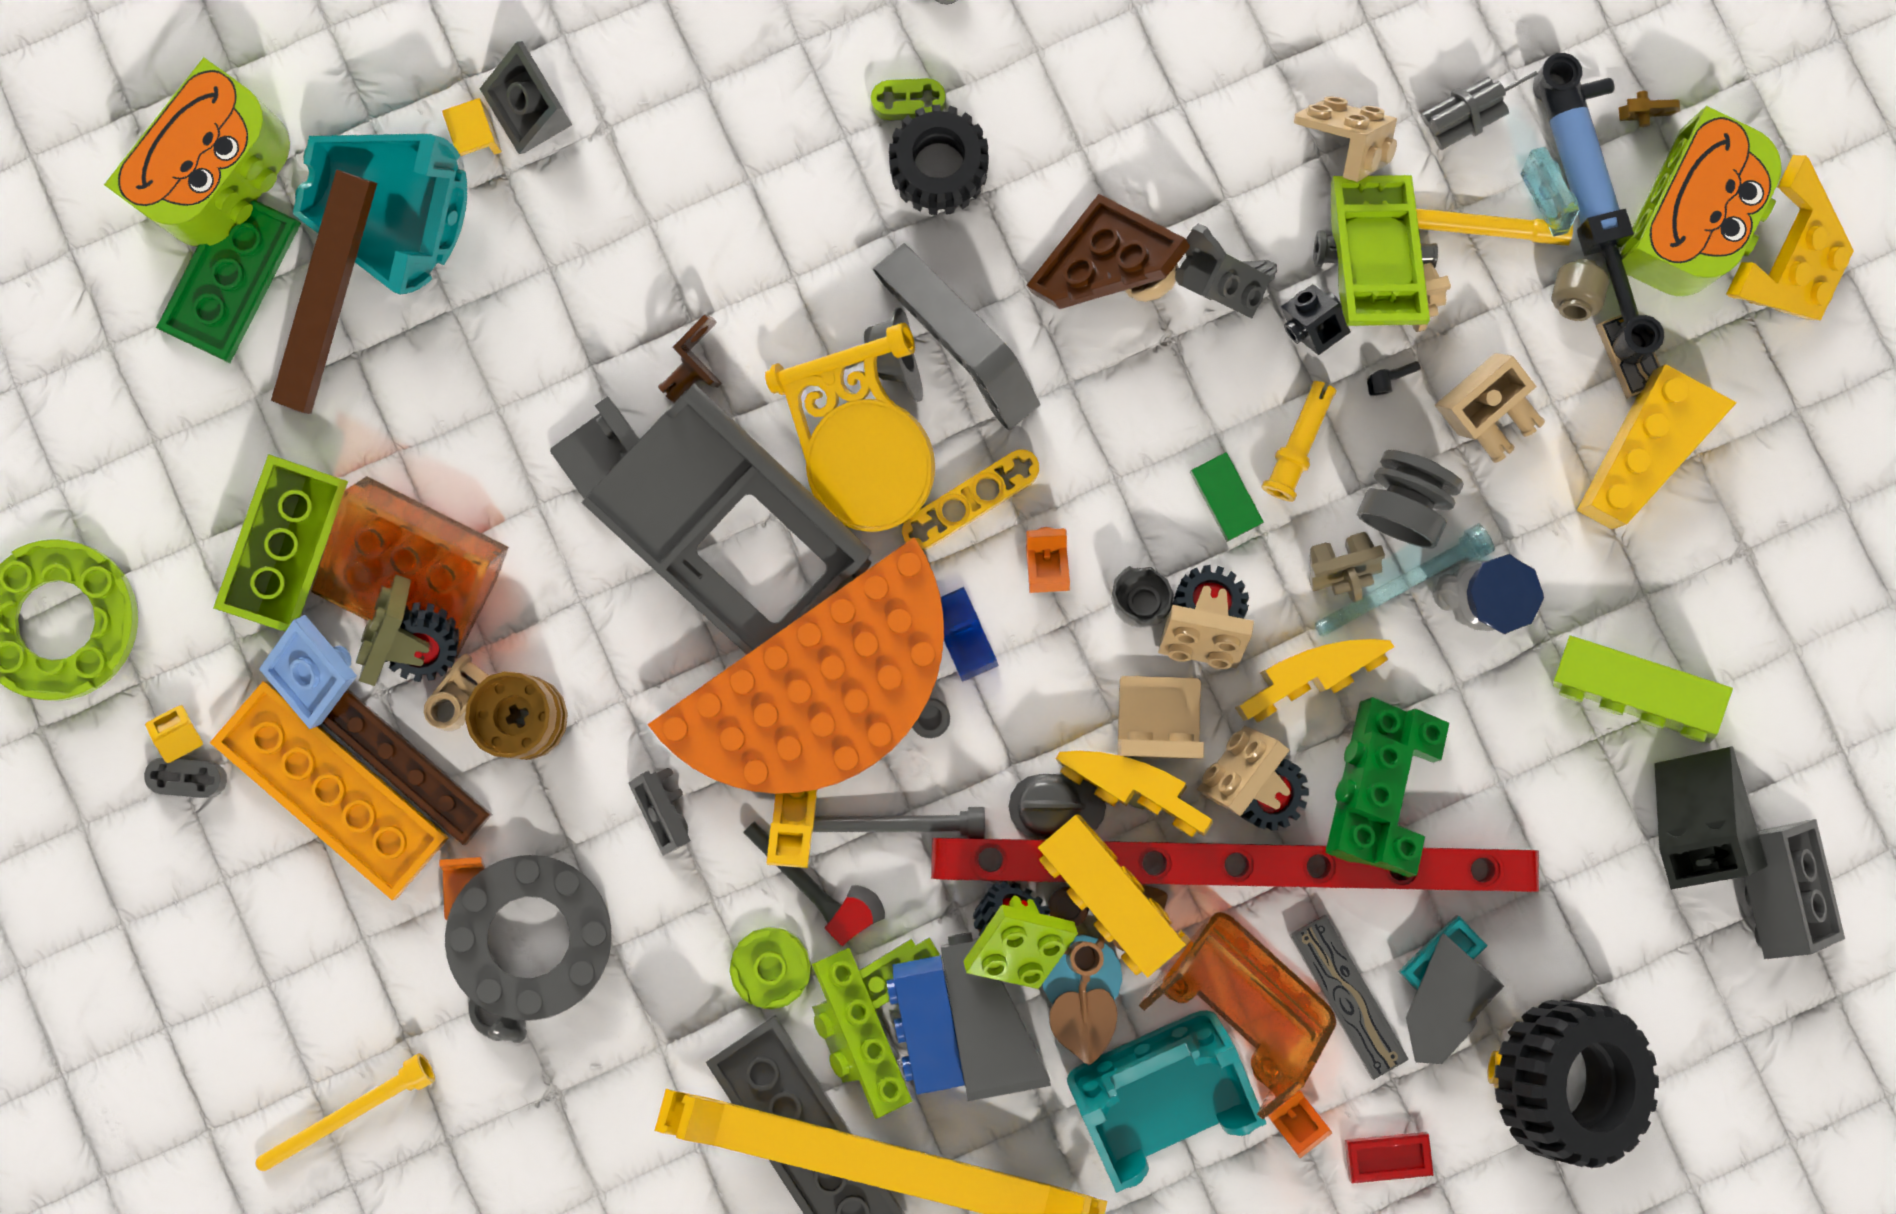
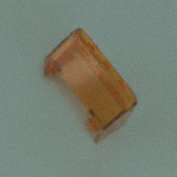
M1217 912L1190 938L1191 941L1163 968L1139 1003V1006L1145 1011L1163 994L1175 1002L1184 1004L1192 1000L1197 994L1256 1048L1251 1057L1253 1074L1259 1082L1270 1089L1257 1112V1115L1263 1120L1304 1087L1336 1027V1017L1331 1007L1237 920L1227 913Z

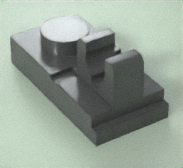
M670 768L652 774L646 771L628 783L663 856L691 841L688 836V825L685 818L680 813H677L674 804L671 805V802L683 795L681 788L669 792L664 790L662 786L663 780L674 774Z

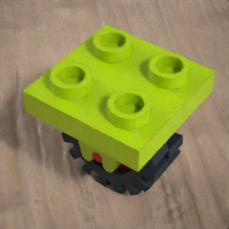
M1002 881L1000 885L995 883L989 888L973 913L975 929L982 930L978 934L980 936L964 959L966 973L1039 989L1078 935L1075 922L1049 916L1051 912L1049 907L1041 906L1043 899L1039 896L1033 898L1030 895L1032 890L1027 887L1022 891L1018 883H1013L1011 887L1008 881Z

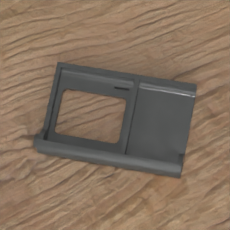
M695 383L674 402L581 502L746 655L827 599L843 580L850 576L854 579L857 578L872 563L868 559L871 550ZM746 495H753L826 564L825 573L790 611L776 623L769 621L697 553L698 545Z

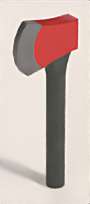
M754 821L743 833L767 856L769 835ZM777 866L816 905L827 922L824 929L842 947L862 930L885 919V911L881 900L876 893L868 888L852 885L843 904H840L831 898L802 868Z

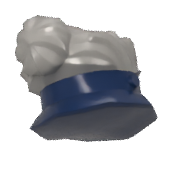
M1511 554L1489 561L1476 560L1465 562L1452 575H1442L1432 593L1438 607L1446 611L1453 610L1455 619L1461 624L1467 625L1474 630H1497L1502 634H1507L1532 624L1544 599V593L1536 570Z

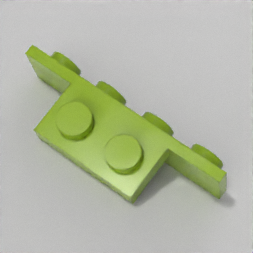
M846 948L813 963V969L826 998V1001L812 1006L815 1014L814 1025L818 1034L827 1043L831 1053L829 1056L830 1065L834 1073L841 1078L842 1083L860 1081L875 1119L912 1102L850 948Z

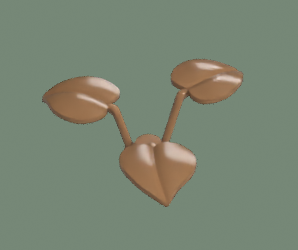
M1142 885L1145 890L1143 894L1148 899L1152 898L1156 903L1158 902L1165 910L1168 899L1167 893L1152 886ZM1101 934L1096 943L1078 941L1065 951L1067 965L1073 972L1081 975L1078 986L1079 993L1068 991L1059 995L1051 1006L1049 1013V1024L1055 1038L1083 1063L1088 1065L1097 1060L1105 1051L1112 1039L1117 1024V1007L1110 993L1104 989H1092L1086 992L1090 976L1096 974L1104 962L1101 949L1104 948L1106 939ZM1114 939L1112 941L1114 946L1124 951L1123 948Z

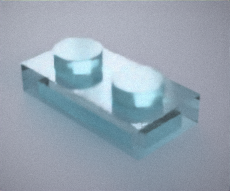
M1546 146L1530 151L1520 175L1553 237L1569 232L1579 211L1577 198L1573 192L1569 191L1562 178L1559 164L1551 158Z

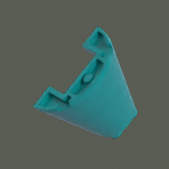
M433 134L309 136L303 155V163L307 165L309 175L307 181L302 182L296 189L293 215L318 233L336 170L376 182L377 187L355 263L392 292L400 295L412 293L432 280V276L429 273L437 263L445 265L456 245L462 229L467 205L466 171L460 170L457 160L460 154L453 144Z

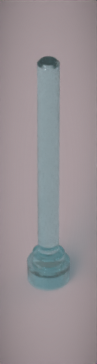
M1480 523L1465 530L1464 536L1459 538V544L1364 595L1362 600L1352 602L1317 621L1315 628L1318 634L1324 637L1467 557L1469 559L1475 557L1481 559L1495 551L1491 537Z

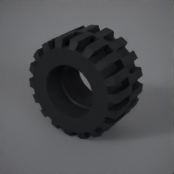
M932 105V112L925 113L923 107L915 110L916 117L911 119L907 115L902 120V128L895 129L892 135L893 143L889 144L890 174L892 175V183L895 190L899 189L900 197L906 203L909 200L913 202L914 209L921 212L923 207L928 208L930 215H937L940 209H945L946 215L954 213V207L959 205L963 210L969 206L970 198L976 199L979 196L981 186L985 185L989 164L987 138L983 139V130L979 124H972V116L966 112L962 117L957 115L958 108L949 106L948 112L941 111L940 105ZM931 144H947L960 153L963 159L962 165L950 176L944 178L930 177L921 172L915 164V159L922 149Z

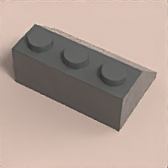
M1806 820L1759 830L1758 834L1768 867L1745 876V898L1753 910L1756 923L1755 939L1758 946L1762 948L1764 959L1811 955L1844 940L1845 935L1817 820Z

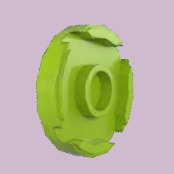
M766 927L754 930L738 943L732 954L729 972L733 987L743 1000L756 1007L773 1010L788 1006L801 996L809 982L812 965L808 950L799 937L786 929Z

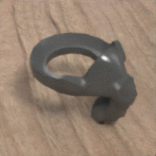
M470 999V1020L481 1034L495 1041L504 1040L514 1043H520L526 1038L525 1021L501 1017L500 1020L489 1026L479 1018L478 1005Z

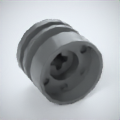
M1386 450L1380 460L1384 468H1378L1375 471L1374 478L1387 490L1368 489L1356 515L1370 527L1390 537L1411 545L1433 549L1437 546L1447 524L1445 518L1434 511L1433 508L1439 510L1453 509L1456 502L1452 496L1460 494L1464 483L1453 472L1428 458L1398 450Z

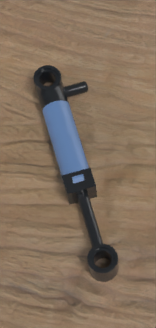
M1556 53L1550 56L1538 71V75L1535 76L1533 81V91L1536 97L1544 104L1581 224L1576 231L1583 254L1587 256L1602 252L1624 321L1620 324L1621 328L1614 335L1612 341L1613 351L1621 361L1628 364H1638L1646 360L1663 344L1664 329L1661 323L1654 317L1639 315L1619 251V247H1622L1634 235L1626 208L1621 210L1619 208L1586 102L1587 99L1613 93L1615 84L1611 78L1581 84L1580 81L1583 73L1579 60L1568 53ZM1550 74L1559 75L1563 78L1565 84L1556 83L1552 80ZM1631 332L1638 333L1643 337L1645 347L1637 346L1633 342Z

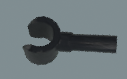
M1415 361L1392 370L1381 369L1371 374L1367 378L1369 395L1378 396L1391 393V380H1396L1421 369L1419 362Z

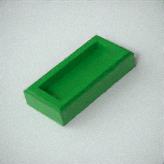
M1227 452L1190 471L1226 542L1264 523Z

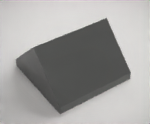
M523 41L516 42L479 89L518 154H523L572 126V123Z

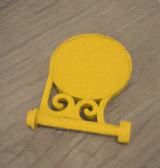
M904 322L888 327L886 337L784 369L781 364L776 363L771 366L770 370L765 372L766 384L771 393L786 395L806 460L807 478L814 497L846 527L859 531H883L906 522L924 505L934 482L935 458L926 431L912 414L896 405L889 398L881 385L877 371L878 356L892 352L898 359L914 354V338L909 326ZM864 361L865 372L854 371L847 377L849 385H857L858 380L861 385V389L857 393L850 392L844 383L843 375L846 366ZM811 385L821 388L827 396L826 405L822 408H818L815 404L816 399L823 397V393L820 391L810 392L804 400L805 408L810 415L824 417L816 426L812 436L801 400L803 391ZM871 391L876 399L865 398L869 395ZM839 397L841 399L849 401L845 404L838 406Z

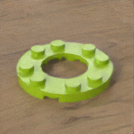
M60 539L41 540L13 550L11 552L12 555L0 564V683L22 696L48 701H63L82 697L102 687L124 665L133 648L137 634V603L127 577L105 554L87 545ZM64 581L74 584L87 595L93 606L95 624L90 639L75 654L64 659L50 660L39 657L27 648L20 635L18 617L23 602L33 590L46 583Z

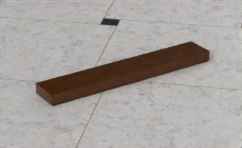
M336 170L271 401L301 413L312 414L377 187L376 182Z
M349 689L346 690L322 722L462 845H467L493 815Z

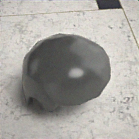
M1129 566L1114 579L1111 600L1115 613L1123 622L1141 628L1157 625L1167 617L1172 608L1174 594L1168 579L1152 567L1132 568Z

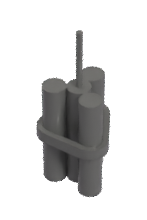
M1535 71L1505 88L1500 81L1493 83L1492 79L1487 77L1464 90L1458 88L1452 91L1450 98L1422 112L1421 117L1426 126L1430 127L1437 146L1440 150H1443L1471 134L1474 137L1481 134L1485 126L1508 115V107L1503 101L1506 91L1538 75V73Z

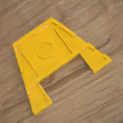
M1792 155L1778 188L1799 207L1800 210L1769 275L1755 263L1741 262L1726 295L1730 298L1749 301V303L1758 306L1774 308L1776 311L1807 320L1821 321L1854 250L1810 159L1806 155Z

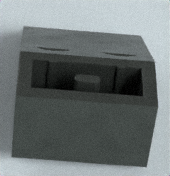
M1733 746L1654 763L1659 850L1671 890L1745 877L1768 867Z

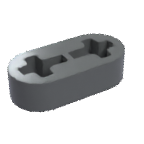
M157 758L146 767L144 780L147 787L158 794L210 798L219 795L225 789L227 774L223 767L214 762L176 759L171 763H166L163 758ZM166 766L168 772L181 773L180 781H166L165 787L164 781L157 777L158 771H165ZM207 768L208 775L214 777V784L207 785L204 791V784L191 782V776L204 775Z

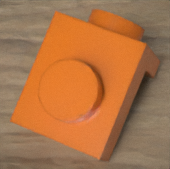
M1042 527L1037 530L1027 531L1026 557L1029 593L1070 591L1067 530L1064 528Z
M1297 1085L1290 1090L1283 1088L1276 1092L1269 1099V1106L1264 1110L1270 1121L1299 1158H1302L1332 1134L1330 1128L1311 1106Z

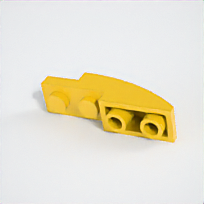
M1360 639L1326 644L1301 652L1260 672L1268 687L1236 706L1235 709L1243 721L1253 717L1258 723L1275 713L1277 708L1274 703L1285 696H1288L1290 701H1293L1311 690L1312 688L1308 684L1311 680L1319 692L1330 688L1335 694L1354 682L1351 674L1360 668L1365 667L1367 672H1370L1389 660L1385 653L1394 648V645L1390 640Z
M1092 751L1059 752L1055 758L1063 766L1060 770L1062 775L1078 785L1083 780L1097 787L1094 795L1115 807L1118 801L1127 806L1136 793L1140 795L1137 801L1138 804L1155 815H1158L1161 810L1165 811L1175 818L1172 825L1190 837H1193L1196 832L1205 836L1213 824L1211 818L1180 799L1187 788L1185 782L1149 764L1124 756Z

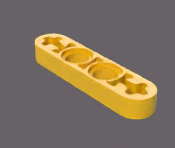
M1018 449L926 505L913 517L904 522L902 526L904 542L906 543L911 540L909 535L913 533L912 524L918 522L920 526H925L932 522V518L928 513L933 510L936 512L939 523L946 530L939 533L936 525L928 530L927 541L922 542L919 538H915L923 551L933 547L1027 488L1036 480L1039 474L1037 457L1028 450ZM1019 459L1022 463L1029 461L1031 463L1028 469L1029 477L1024 478L1021 474H1017L1009 479V483L1014 487L1006 490L1003 478L995 471L1002 468L1005 476L1014 469V460ZM991 479L998 484L999 493L995 499L987 501L977 495L976 486L981 480ZM950 500L960 501L966 509L964 517L957 522L948 521L942 514L944 504Z

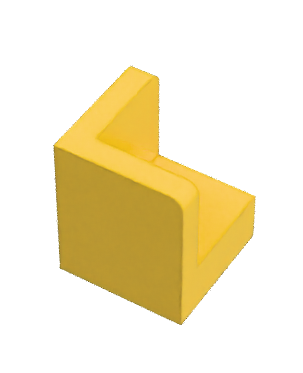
M480 98L442 110L453 145L460 156L489 147L494 155L502 152L489 112Z

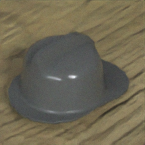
M895 308L892 320L868 327L864 332V343L886 337L888 327L903 322L909 326L907 316L902 308ZM892 352L878 356L877 371L879 378L888 381L905 382L913 399L917 402L922 401L923 387L914 354L898 359Z
M1038 774L1028 776L1016 785L1010 795L1008 807L1011 820L1018 830L1029 837L1048 839L1075 815H1081L1094 831L1097 830L1104 819L1106 803L1094 795L1097 787L1086 780H1083L1078 785L1062 774Z

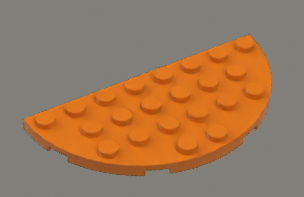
M915 537L647 725L674 755L693 769L724 784L754 792L784 794L818 790L841 783L876 764L900 743L920 717L933 691L942 660L944 619L941 597L931 566Z

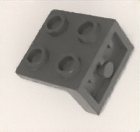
M608 396L594 405L599 411L597 416L550 449L553 457L583 498L592 491L640 440Z

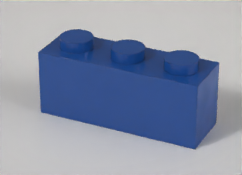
M941 955L893 964V979L886 980L890 1004H899L901 1017L895 1018L894 1023L898 1043L906 1042L909 1056L902 1057L906 1082L914 1080L917 1095L965 1086Z

